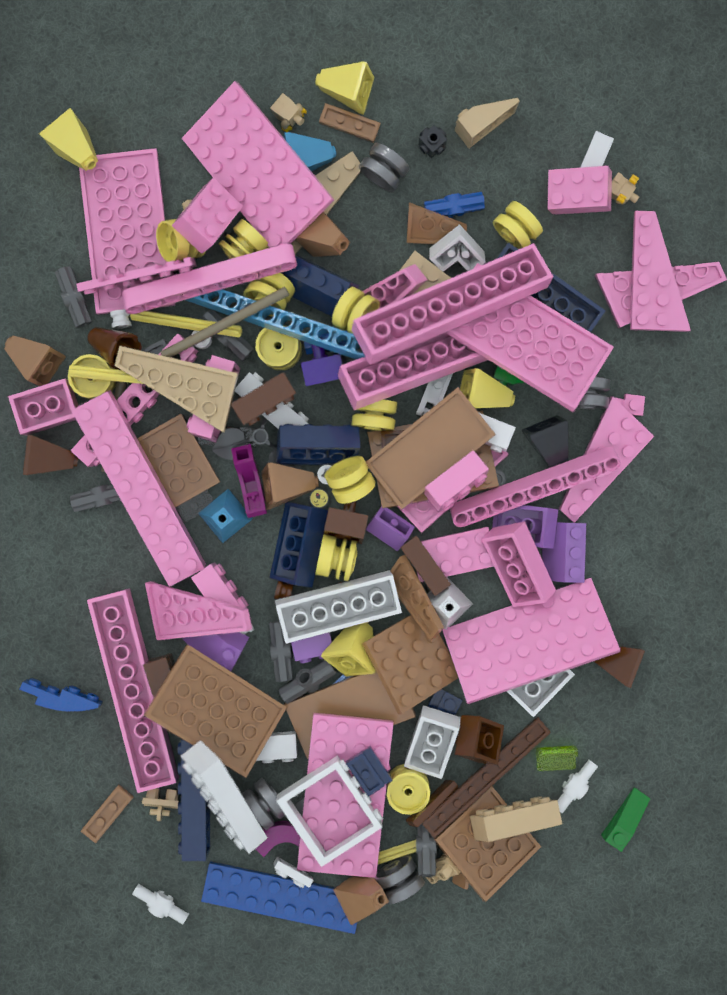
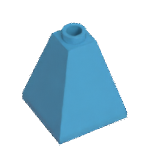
M285 132L282 136L311 172L330 163L336 157L335 147L331 146L329 141Z
M229 488L198 513L222 543L253 519L252 517L247 518L245 508ZM220 515L226 516L225 522L220 519Z

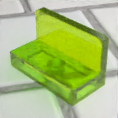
M575 745L537 747V770L576 769L577 747Z

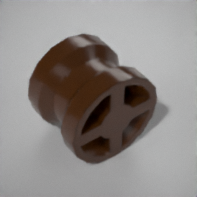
M278 581L274 599L278 600L291 596L294 585Z

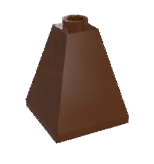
M27 435L23 475L73 469V466L77 467L78 457L72 451L33 435Z
M619 646L620 652L594 661L626 687L631 688L645 650Z

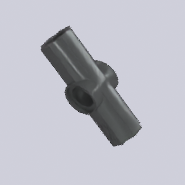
M63 267L55 271L62 290V300L70 311L75 327L79 328L92 323L93 321L85 303L87 302L86 297L82 295L84 292H78L76 285L78 282L72 267Z
M210 309L203 315L201 320L218 322L222 320V317L215 310ZM215 334V337L226 348L231 349L243 362L255 350L242 337Z
M113 485L91 488L90 491L70 496L74 512L93 507L99 508L104 505H111L115 501H121Z
M280 621L270 622V651L272 661H274L276 682L293 680L291 643H285Z
M326 660L310 670L302 669L297 673L294 680L279 688L280 696L288 704L306 692L314 693L320 687V683L335 675L337 670Z
M421 824L417 827L418 836H416L419 877L436 876L435 854H437V843Z

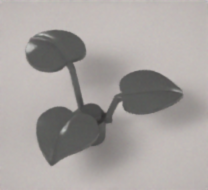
M265 417L261 428L256 429L251 438L245 439V435L240 429L228 428L225 430V433L222 432L212 448V451L218 456L233 460L231 448L247 445L246 443L251 441L259 445L266 443L274 449L269 454V463L276 464L277 447L268 440L269 434L264 429L267 421ZM279 464V465H284V466H288V467H292V468H296V469H301V466H302V465Z

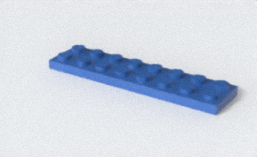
M211 861L209 863L201 902L355 934L357 922L350 925L333 891L334 887L312 883L310 888L306 885L302 888L293 883L292 878H284Z

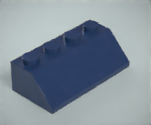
M296 254L297 266L294 269L281 272L291 281L295 288L293 298L333 317L335 307L342 295L351 287L357 289L359 287L358 284Z
M293 424L280 425L277 434L276 464L334 465L348 457L358 456L360 451L359 427H353L352 425L333 426L330 424L323 426H314L312 424H305L303 426Z
M292 502L285 503L270 578L297 586L313 587L328 510Z

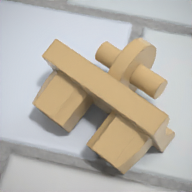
M160 789L148 790L146 798L142 800V804L144 806L158 807V809H150V815H157V821H162L163 816H170V810H163L164 808L178 809L177 790L167 789L165 800L159 799Z
M443 854L441 858L436 859V876L426 878L431 884H435L438 880L446 881L449 877L459 875L460 871L449 857Z

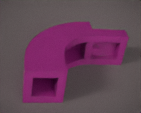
M251 444L231 448L234 466L242 489L247 518L267 514L264 492Z
M277 821L268 830L262 828L267 839L255 849L264 857L274 846L280 843L289 842L299 847L300 835L290 821Z

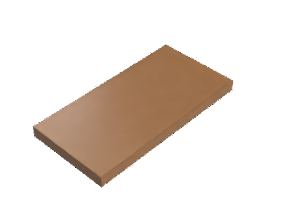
M456 388L367 460L366 464L402 510L424 493L425 487L470 452L478 450L496 434L462 391Z
M376 671L375 674L356 675L314 693L299 697L288 704H284L287 707L286 711L307 759L309 758L313 713L392 720L393 725L416 716L413 708L398 715Z

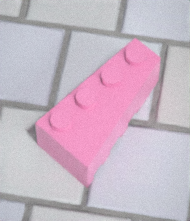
M414 264L362 292H364L365 296L370 295L380 301V308H383L411 296L428 279Z

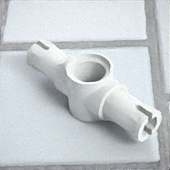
M589 759L579 773L570 774L568 776L570 777L567 782L564 781L562 785L564 788L562 790L563 794L557 800L562 814L572 800L581 799L589 789V785H587L589 783L588 779L598 768Z
M137 885L132 895L146 902L151 914L159 918L169 916L182 925L184 924L189 913L175 906L171 895L167 896L163 894L164 891L160 890L153 893L142 885Z

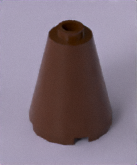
M95 327L88 334V343L113 369L121 370L115 366L119 346L139 351L142 349L141 342L137 339L138 337L129 332Z

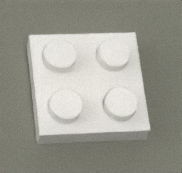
M276 857L273 865L278 875L284 878L288 875L293 878V883L302 888L306 885L310 888L313 882L310 874L298 871L294 865Z

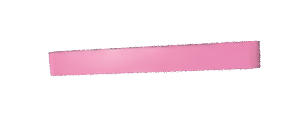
M291 244L278 245L128 288L122 292L126 313L137 314L294 269L297 266L293 246Z
M605 447L458 501L450 508L453 523L457 527H465L610 474L620 468L621 460L612 447Z

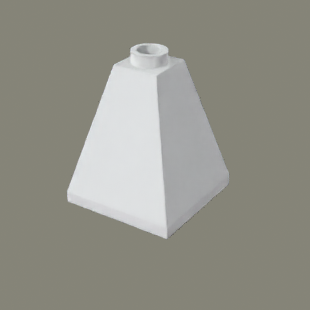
M448 577L446 578L451 583L448 588L434 596L432 591L427 594L445 630L473 605ZM451 603L450 608L446 609V605Z

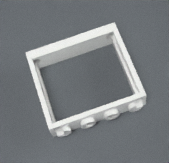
M338 755L277 794L276 802L321 867L382 828L383 817L377 808L374 810L370 804L372 803L370 796L368 797L366 793L361 791L359 788L361 785L354 776H351L348 771L350 769L344 760H340ZM336 770L371 823L326 852L290 799Z

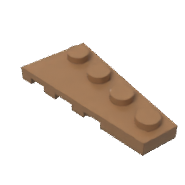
M400 556L390 570L394 578L398 598L431 641L439 635L444 626L407 556Z

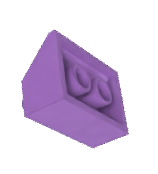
M557 522L554 549L542 548V561L552 581L584 583L586 523Z

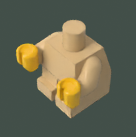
M283 93L270 107L274 116L282 121L281 127L284 132L292 131L295 123L299 126L304 123L302 117L304 113H307V110L300 103L295 105Z
M618 172L612 180L611 198L616 200L618 204H625L628 200L636 203L639 196L633 192L636 189L635 184L639 178L633 174L628 180Z

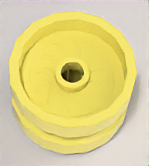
M512 201L505 209L506 214H499L492 222L499 235L517 249L529 246L531 244L530 239L535 240L543 232V228L536 217L517 201Z
M278 273L250 282L244 290V297L258 301L286 287L290 296L270 305L285 310L287 302L294 295L295 288L287 277Z
M355 287L349 288L339 299L332 317L333 326L353 334L352 325L354 319L380 309V301L370 295L365 296L364 292Z
M264 328L259 332L256 339V351L259 358L268 367L275 370H287L299 361L302 355V344L298 339ZM282 345L280 349H276V346Z
M91 354L80 356L71 364L113 369L103 358ZM68 373L69 385L73 391L87 399L92 400L110 390L112 392L116 386V381L70 377Z
M381 400L359 408L357 411L365 412V414L352 415L351 425L367 430L382 431V429L393 431L395 420L384 416V414H395L397 402Z
M361 456L348 457L335 463L326 471L324 476L329 487L332 488L336 501L341 504L361 499L372 491L376 483L372 474L368 471L365 459Z
M404 764L398 765L391 770L389 774L393 781L387 783L386 793L392 808L401 814L408 815L418 813L424 809L430 799L427 775L406 768Z

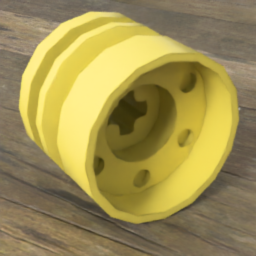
M176 219L161 221L158 224L156 230L157 246L165 261H184L183 258H201L205 255V252L201 254L172 227Z
M243 219L233 228L238 237L235 239L227 234L225 237L231 244H227L224 240H221L219 243L229 259L269 248L265 238Z
M324 534L315 575L329 577L331 570L334 569L336 570V579L339 580L340 571L345 572L344 581H349L351 574L354 572L357 558V541L352 540L349 549L345 548L347 539L344 538L340 547L337 546V537Z

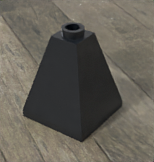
M556 415L522 429L524 436L549 468L568 461L567 420Z

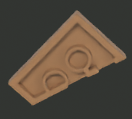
M409 202L407 243L435 244L459 224L467 232V224Z

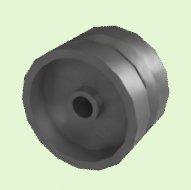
M374 143L369 150L370 157H365L362 160L359 169L369 180L385 191L394 192L399 185L398 178H404L410 167L392 149L383 144Z
M595 377L576 408L590 410L609 408V397L597 393H605L610 390V379Z
M261 778L254 783V787L259 794L258 797L250 789H247L241 795L258 822L265 830H268L274 825V819L269 812L272 811L279 819L283 818L285 813L276 802V791Z
M406 855L397 858L377 871L376 878L374 879L384 888L383 891L389 901L387 904L401 902L414 895L424 886L425 881L423 877H419L418 871H415L416 864L411 856Z

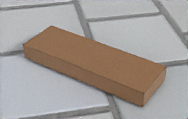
M326 103L319 120L320 124L373 143L381 125L379 122Z
M118 785L83 827L81 832L94 843H97L134 796Z

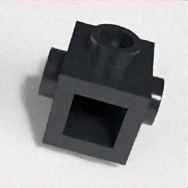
M435 125L430 129L426 127L419 134V148L425 155L428 154L430 158H433L436 154L439 156L446 149L447 135L440 127L437 128Z

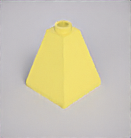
M358 62L322 69L321 73L317 74L315 83L324 93L359 114L364 115L374 76L367 62Z
M71 108L39 133L53 151L63 159L85 171L91 170L96 166L98 159L88 131Z
M480 369L464 370L460 390L475 409L510 407L514 404L515 395L512 390Z
M369 622L344 628L321 655L323 659L346 677L375 674L376 670L362 645L363 642L373 637V628L368 624Z

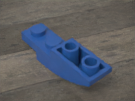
M33 678L23 681L20 690L38 697L36 705L53 710L85 711L98 708L103 702L98 700L99 696L92 693L83 694L80 692L81 689L75 686L65 687L60 693L58 688L54 686H48L47 688L42 686L39 680Z

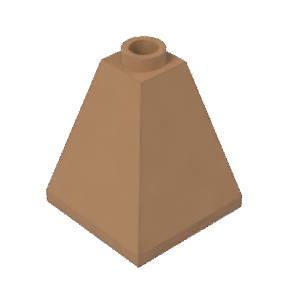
M324 212L295 239L313 257L341 255L350 243L338 226Z
M12 336L5 342L6 347L4 349L26 380L38 386L48 384L66 358L65 355L48 345L17 336Z
M267 463L261 471L266 510L310 493L319 484L318 477L314 476L313 472L284 465Z
M351 876L333 889L350 925L371 915L389 902L382 887L371 877Z

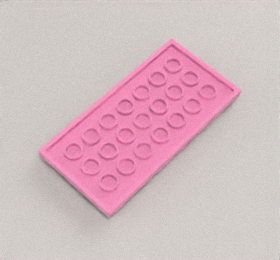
M236 81L231 84L182 137V140L211 176L243 205L240 212L253 228L265 238L269 248L282 244H291L334 201V198Z
M157 149L96 155L98 162L93 169L85 171L79 167L92 280L108 278V276L115 274H126L128 271L160 264L163 266L167 261L161 256L156 240L158 224L161 221H165ZM160 275L154 276L155 280L140 282V279L134 280L135 284L123 286V283L115 284L116 288L105 291L103 287L96 288V293H94L96 314H108L115 310H125L122 295L124 290L163 278H160ZM175 303L165 305L162 307L175 306Z
M477 263L474 268H477L481 265ZM527 296L445 332L572 412L578 406L614 348L532 296Z
M591 578L586 579L584 583H574L557 589L546 603L518 607L511 605L448 627L446 630L443 629L467 704L620 652L619 645Z
M313 713L307 775L337 755L340 760H344L346 763L347 760L366 750L369 746L372 747L388 771L393 721ZM336 770L305 789L303 819L326 852L371 823ZM386 785L370 795L372 800L370 804L374 810L377 808L380 811L382 817ZM360 786L359 788L361 789V791L365 793L363 788ZM381 829L322 867L300 837L297 870L376 878Z

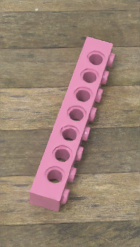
M177 333L164 349L185 338ZM192 346L179 353L180 360L193 363L199 351ZM132 383L116 401L122 412H126L127 421L131 426L134 422L137 423L144 416L143 412L147 407L150 409L157 402L156 398L160 393L155 390L148 393L145 384ZM135 397H139L140 405L135 408L132 401ZM84 435L71 451L86 466H98L100 461Z

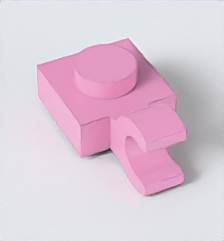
M624 394V399L615 398L632 415L643 416L645 396Z

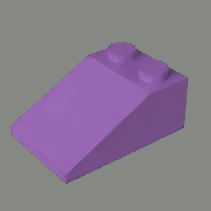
M522 505L495 515L492 528L525 521L536 547L554 549L558 509Z
M240 632L183 638L188 645L229 671H232L249 639L248 636Z

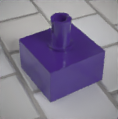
M311 344L314 358L311 361L301 362L305 385L310 386L339 379L338 372L342 365L340 354L328 357L325 354L324 348Z

